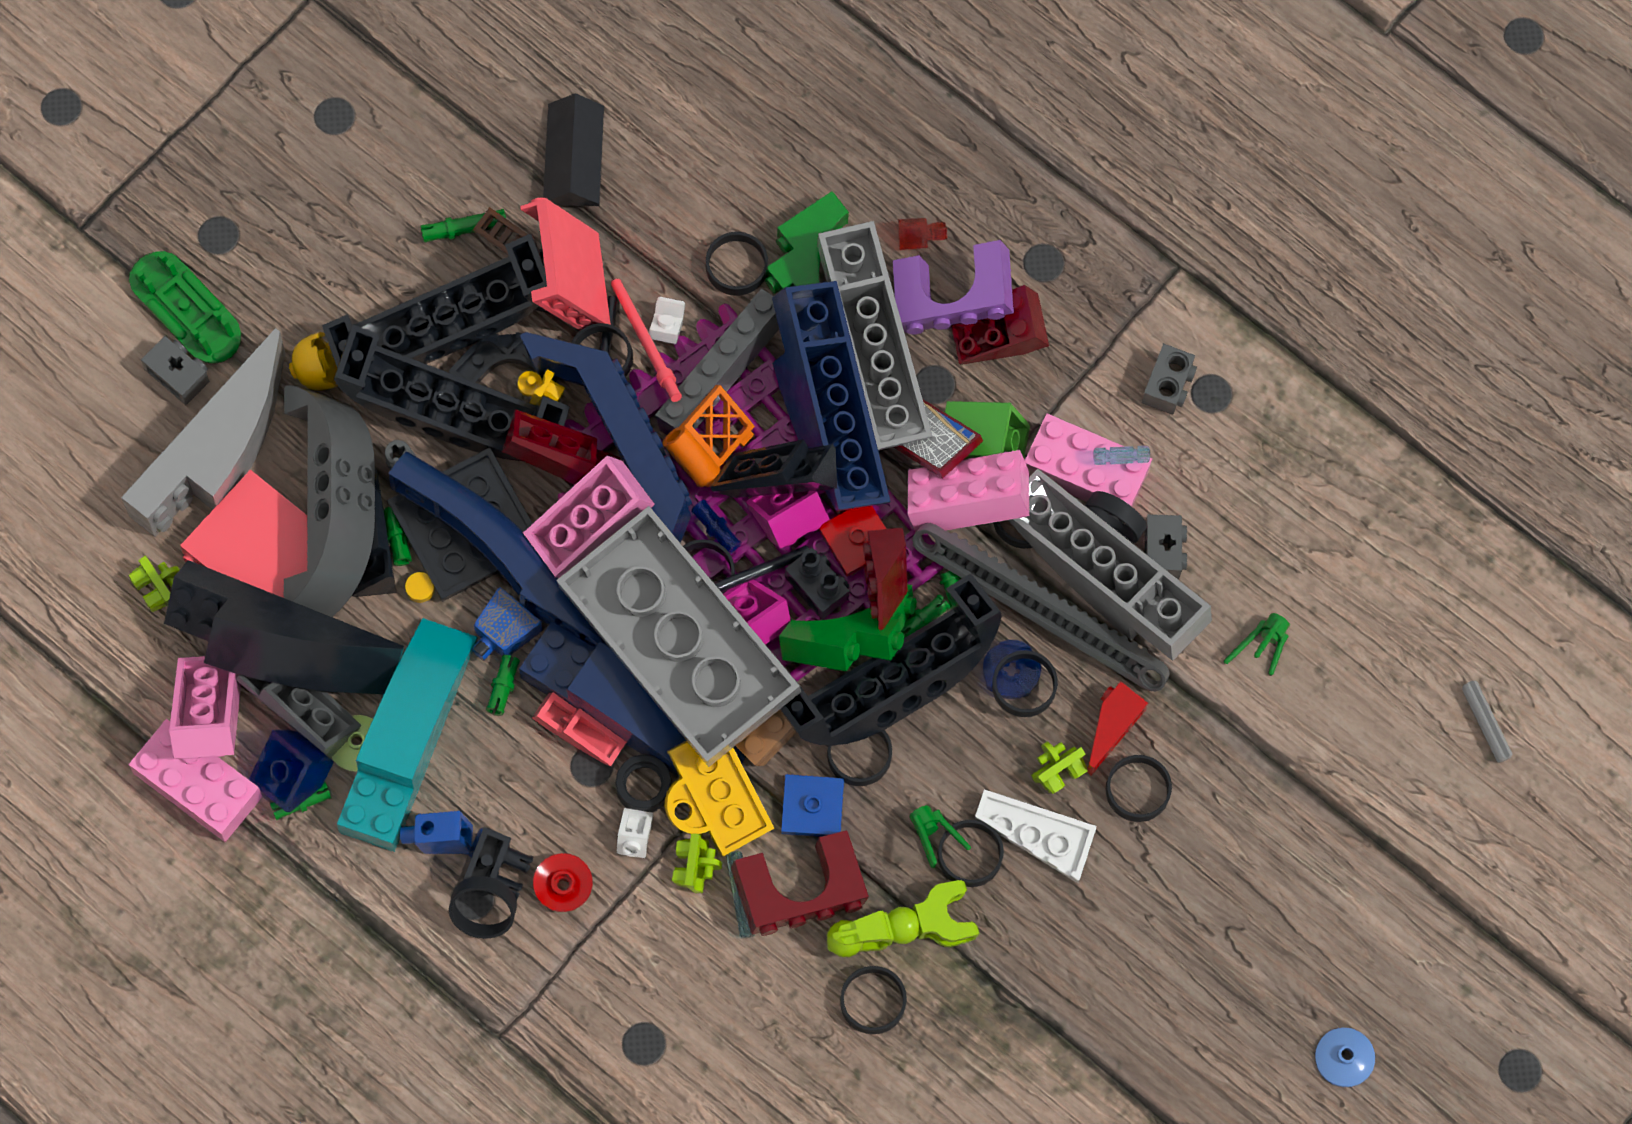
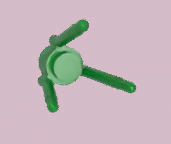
M1271 613L1266 621L1261 620L1258 626L1224 659V664L1230 663L1261 633L1263 640L1254 653L1255 658L1260 657L1268 643L1275 644L1278 642L1268 674L1272 676L1278 664L1283 646L1289 637L1286 631L1290 627V623L1281 615Z
M929 805L917 808L910 814L909 818L920 837L931 868L934 869L936 867L937 860L928 836L938 830V823L966 850L971 849V846L944 819L940 810L933 812Z

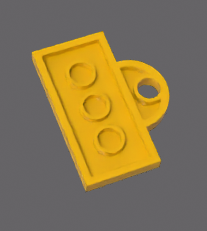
M687 741L667 751L680 776L670 786L665 798L666 814L676 828L690 834L709 832L716 848L723 857L775 829L734 748L710 767L706 765ZM684 802L689 806L690 813L687 818L680 820L675 815V808L679 803Z

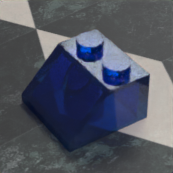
M272 730L248 780L258 786L262 793L285 812H291L323 786L334 761L296 730Z

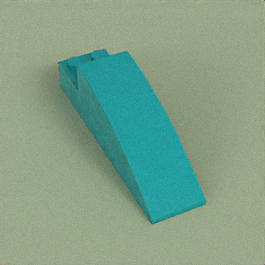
M422 618L391 678L357 756L358 771L337 822L339 833L395 852L400 840L401 826L406 825L473 652L471 648L477 642V636Z

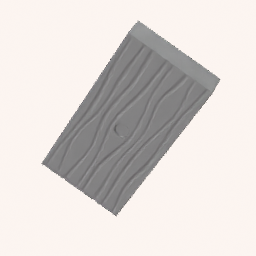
M649 506L556 580L561 590L708 767L801 692L799 684Z

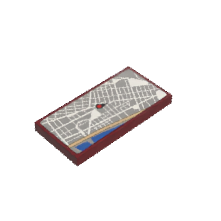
M923 400L932 438L893 448L943 479L983 442V439L979 433Z

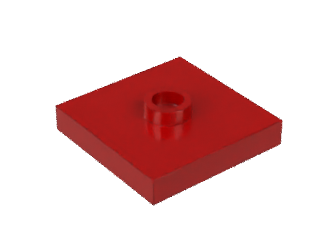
M873 506L849 509L823 523L818 531L844 574L848 577L866 567L863 543H868V531L883 530L886 527Z

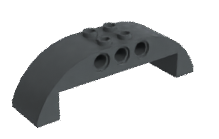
M288 385L284 387V414L308 421L307 571L284 579V598L333 617L350 599L360 583L372 549L375 524V461L372 439L366 423L351 405L316 392Z

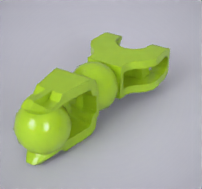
M956 880L935 885L925 901L915 904L913 909L897 907L888 914L884 911H877L853 922L851 920H841L834 923L827 933V948L839 957H851L858 952L886 949L888 946H891L892 942L908 944L917 937L919 940L925 938L932 939L944 947H954L975 940L980 933L976 923L956 922L951 919L947 912V905L960 900L967 892L965 882Z

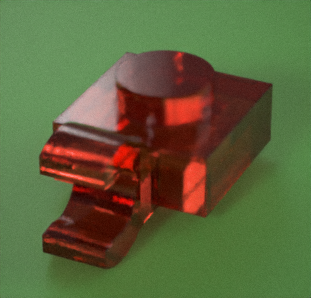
M926 218L898 219L900 250L928 248V240L947 239L945 222H935L927 225Z

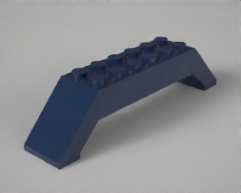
M528 332L521 334L520 337L526 352L540 377H543L548 369L555 373V378L584 386L624 464L655 504L651 509L681 544L691 518L688 506L692 505V501L689 497V492L683 481H678L679 477L676 473V468L669 455L666 456L657 432H653L649 417L644 408L640 406L630 382H627L618 359L611 360L606 351Z

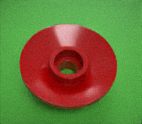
M560 853L546 858L537 867L533 877V888L537 899L546 908L556 912H569L582 906L589 898L593 887V879L589 867L582 859L572 854ZM566 881L569 883V887L566 890H561L558 888L559 882Z

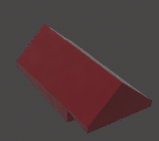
M515 410L502 450L506 454L575 485L606 456L620 460L618 456L598 450L596 437L519 410Z

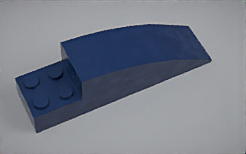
M837 281L785 287L772 297L785 353L772 362L797 438L798 440L804 439L808 448L829 444L834 445L836 450L837 489L825 490L836 511L890 503Z
M551 622L519 668L520 678L544 694L548 695L554 692L576 709H582L627 742L626 745L641 754L654 756L663 761L669 771L680 778L667 751L687 740L608 646L599 642L596 648L554 622ZM734 746L733 748L742 764L746 756Z

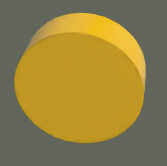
M416 572L406 580V593L412 601L423 603L430 600L434 595L435 588L427 573Z

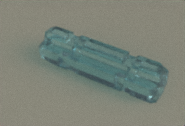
M1147 445L1137 446V449H1134L1133 446L1110 447V450H1106V447L1095 448L1093 451V461L1096 465H1106V462H1110V464H1128L1136 460L1138 463H1147L1150 460V449Z

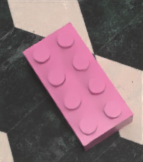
M1046 413L1027 454L1025 463L1029 471V477L1039 469L1069 494L1085 502L1089 500L1093 492L1103 491L1122 499L1133 507L1153 458Z
M1016 450L962 460L943 479L925 467L909 469L908 516L915 532L925 523L935 524L947 531L1030 516L1029 471L1021 451Z
M606 456L524 531L523 534L553 575L560 578L648 506L652 508L655 504L623 461Z
M205 656L178 658L169 727L174 759L234 755L241 685L236 678L240 674L205 664Z
M166 719L129 763V766L135 776L222 841L226 842L263 797L258 786L219 757L174 759L169 733L170 721Z

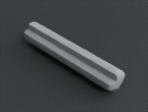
M1470 681L1462 687L1463 693L1496 761L1500 763L1510 759L1512 752L1478 682Z

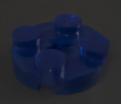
M1005 640L987 652L983 662L982 674L989 691L993 692V676L1000 661L1016 651H1032L1028 644L1018 640ZM1016 659L1007 663L997 675V688L1002 698L1018 699L1028 696L1037 686L1041 675V664L1031 659ZM1010 663H1015V668L1020 670V673L1009 676L1008 672L1004 671V667H1009Z

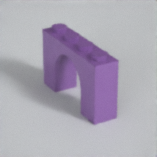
M1001 240L973 245L975 263L974 283L964 297L947 304L937 303L932 300L929 265L920 255L893 260L895 300L904 332L920 334L926 329H947L953 324L962 323L969 325L976 323L980 319L989 318L997 320L1007 314H1013L1010 253Z

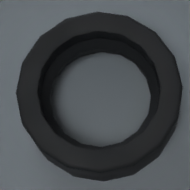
M642 754L629 758L621 765L617 771L615 784L618 798L624 807L633 810L655 812L665 805L666 794L672 785L670 771L663 761L654 756ZM650 768L658 774L661 780V788L657 796L651 800L641 801L629 794L626 782L628 776L634 770Z

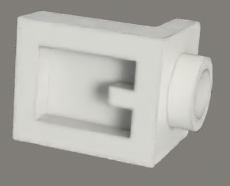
M664 297L657 298L655 314L649 330L653 340L677 343L683 325L685 302Z
M624 808L617 839L618 854L629 857H646L653 821L652 812Z

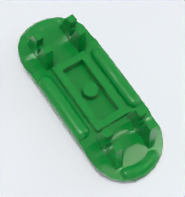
M156 251L141 257L133 265L129 275L132 291L193 357L205 363L216 364L230 359L237 352L241 343V331L237 320L177 256L165 251Z

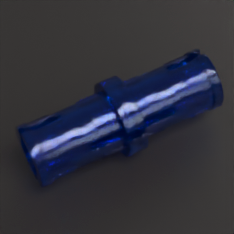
M705 499L698 502L692 508L691 512L705 526L708 536H713L730 554L741 546V540L728 528L725 518H720Z

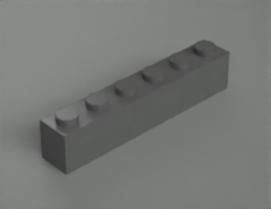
M760 289L678 387L682 398L677 402H672L669 398L655 416L661 432L668 435L672 430L681 426L715 385H721L727 392L779 330V325L772 301L774 296ZM719 396L713 401V408L720 401ZM699 417L692 425L693 428L696 429L705 417Z

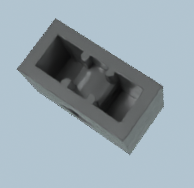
M164 336L141 359V362L147 373L186 406L210 382L206 372L208 368L198 358L192 360L186 354L187 350L177 340L172 342Z
M1147 514L1145 520L1147 528L1144 531V553L1175 578L1179 579L1182 570L1187 569V553H1182V543L1187 541V525H1182V515ZM1166 543L1170 551H1165V547L1162 544Z

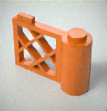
M715 385L681 426L672 430L664 438L662 444L698 487H710L720 472V466L739 445L744 447L753 437L754 433L751 430L755 426L723 387ZM717 396L723 401V414H713V401ZM699 417H706V435L699 434L692 426ZM713 417H723V435H713ZM730 417H736L743 425V428L736 435H730ZM713 438H723V451L718 456L713 451Z

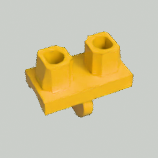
M548 369L543 379L536 372L526 371L520 375L517 382V387L523 395L532 396L529 403L533 405L543 396L559 402L565 387L552 380L555 373Z

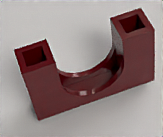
M847 830L819 837L816 842L815 848L824 873L825 887L818 897L810 901H793L777 891L771 880L763 853L734 860L731 871L751 935L760 933L761 936H767L776 933L779 927L789 925V928H797L806 924V920L817 917L818 921L833 917L834 913L845 910L846 913H852L863 908L862 905L865 904L869 896Z

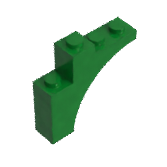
M833 191L777 227L776 243L785 255L767 267V279H765L767 286L774 294L776 292L779 293L785 287L820 283L819 268L821 258L817 247L818 234L841 229L848 224L849 211Z
M907 584V594L883 630H879L877 618H871L870 608L852 615L829 620L800 621L791 619L779 635L782 660L847 671L853 661L858 659L859 655L891 660L895 653L902 648L904 634L901 631L909 616L913 615L916 610L917 601L913 597L912 585Z

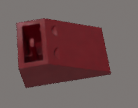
M1026 285L1012 289L1013 314H1007L997 320L989 318L980 319L976 323L969 325L962 323L951 325L959 364L963 365L1019 356L1049 346L1038 293Z
M903 528L868 531V543H863L864 560H866L864 577L865 584H867L868 601H870L871 618H877L879 630L885 628L908 592L906 542Z

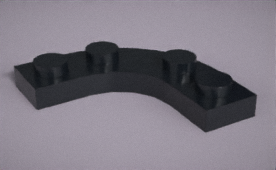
M516 332V334H494L478 341L466 351L448 373L479 384L490 371L506 363L521 364L533 372L537 373L521 340L520 335L523 333ZM553 377L552 380L556 382L558 378Z

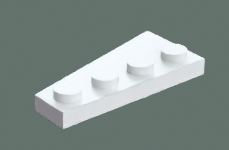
M985 789L975 815V820L990 825L1000 836L1076 883H1079L1097 826Z

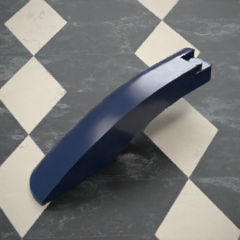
M405 452L389 472L392 490L440 518L464 536L501 573L519 596L520 604L535 617L548 625L554 622L596 648L599 642L608 646L561 590L556 581L559 578L553 575L523 534L524 531L478 494L410 452Z

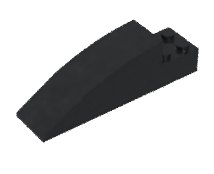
M190 560L174 576L164 624L208 641L204 659L205 664L262 681L325 692L384 695L401 660L404 646Z

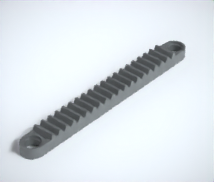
M925 523L914 534L913 545L921 554L961 578L972 574L987 594L1142 688L1156 692L1161 690L1168 681L1170 675L1168 667L1162 661L1150 655L1147 648L1140 649L1135 641L1130 643L1127 636H1119L1117 630H1109L1106 623L1099 624L1096 617L1089 618L1086 611L1079 612L1076 605L1069 606L1066 599L1059 600L1056 593H1048L1046 587L1040 588L1036 581H1028L1026 575H1018L1016 569H1008L1006 563H998L997 557H988L987 551L980 552L977 545L970 546L968 540H960L957 533L950 534L935 524ZM922 534H930L935 539V544H927L923 540ZM1146 671H1156L1160 675L1161 680L1154 681L1150 679Z

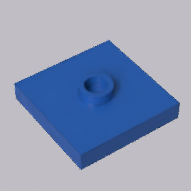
M785 774L781 834L823 837L841 832L844 779Z

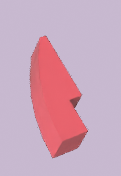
M554 692L546 696L532 717L533 720L564 741L609 767L627 743L580 708L576 709Z

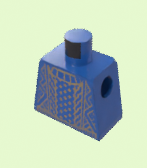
M499 587L474 624L475 633L481 639L471 650L483 661L494 650L501 656L512 655L542 631L541 621Z

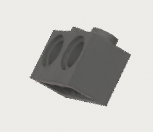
M1163 343L1141 403L1174 415L1176 407H1183L1188 391L1183 389L1186 381L1192 383L1197 370V366L1193 365L1195 355ZM1177 364L1183 370L1175 372L1170 369L1169 365ZM1169 389L1173 395L1169 397L1163 396L1159 390Z

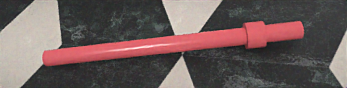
M614 279L611 282V287L657 372L656 379L660 386L666 389L672 402L679 401L682 395L675 384L676 377L672 370L666 367L622 281Z

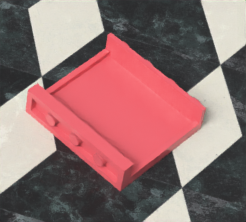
M535 198L531 200V203L520 206L523 212L539 221L547 286L531 291L532 302L579 331L587 326L598 323L611 325L599 233L547 198Z
M249 470L180 545L184 555L182 558L185 562L190 560L284 598V579L307 571V515L252 470Z

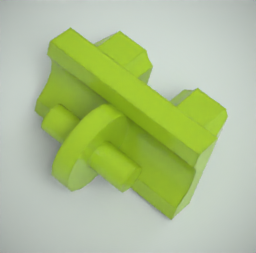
M144 556L138 560L141 566L137 567L128 576L137 590L152 583L155 589L143 596V599L150 611L154 612L165 606L168 607L170 591L166 585L169 584L172 588L174 576L180 569L178 566L168 568L167 564L162 562L158 565L161 574L158 575L147 556Z
M1046 741L1041 745L1044 753L1037 757V760L1041 765L1047 761L1050 762L1031 774V777L1035 783H1041L1050 794H1054L1065 786L1058 774L1060 771L1066 768L1072 779H1076L1088 771L1082 758L1086 754L1082 747L1076 748L1073 746L1059 756L1058 754L1066 749L1063 743L1060 742L1053 747Z
M691 834L690 839L677 841V857L688 859L687 868L675 867L672 876L673 883L677 886L689 888L694 893H703L705 879H712L713 870H721L723 865L722 861L715 859L716 850L709 848V841L702 839L700 834Z

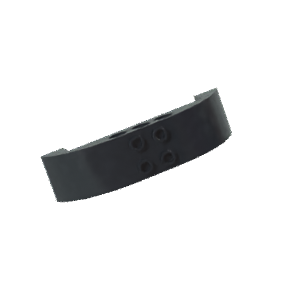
M528 234L506 244L508 257L359 323L347 314L322 325L337 368L353 324L380 334L377 346L428 364L499 333L528 316L539 307L532 302L531 291L547 286L545 266L533 235Z
M354 324L351 326L334 377L338 387L348 397L379 416L474 452L480 453L491 448L495 457L515 461L522 460L502 452L515 410L564 426L570 408L566 404L544 396L533 405L379 347L377 343L380 334Z
M969 574L946 588L953 609L905 637L902 648L895 653L891 660L872 657L809 696L800 686L801 692L780 710L800 738L817 745H843L873 736L937 699L963 680L977 666L994 641L1002 618L1001 611L973 575Z

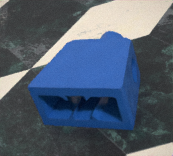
M461 811L418 814L415 816V826H401L400 839L402 844L415 843L425 854H469L473 843V825Z

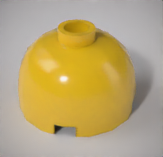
M317 332L303 338L294 347L292 362L289 364L293 378L298 379L303 386L311 390L323 391L338 387L334 380L337 366L329 344L322 338L325 336L324 332Z

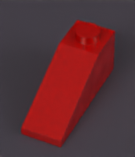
M1122 682L1116 688L1110 686L1100 699L1103 703L1087 768V773L1092 776L1144 714L1148 706V702Z

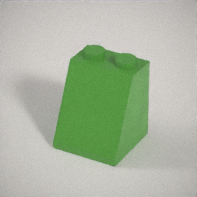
M947 401L944 412L979 433L983 439V442L963 460L1020 450L1024 458L1030 425L1011 403Z

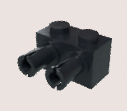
M811 548L804 551L801 557L785 568V578L815 614L823 620L849 600L848 589L850 586L841 574L836 576V573L829 568L831 563L823 553L817 554V551Z
M483 827L477 831L456 885L470 877H491L503 882L512 889L517 900L520 895L518 892L522 890L523 884L499 875L500 866L505 864L527 874L531 867L529 864L532 863L534 856L510 848V837ZM482 890L472 891L481 896H485L491 893Z

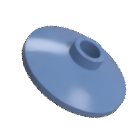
M1337 1028L1326 1033L1319 1041L1315 1051V1062L1322 1077L1331 1084L1339 1087H1353L1364 1082L1372 1073L1375 1065V1052L1371 1042L1361 1032L1352 1028ZM1342 1051H1349L1352 1054V1059L1345 1060L1341 1055Z

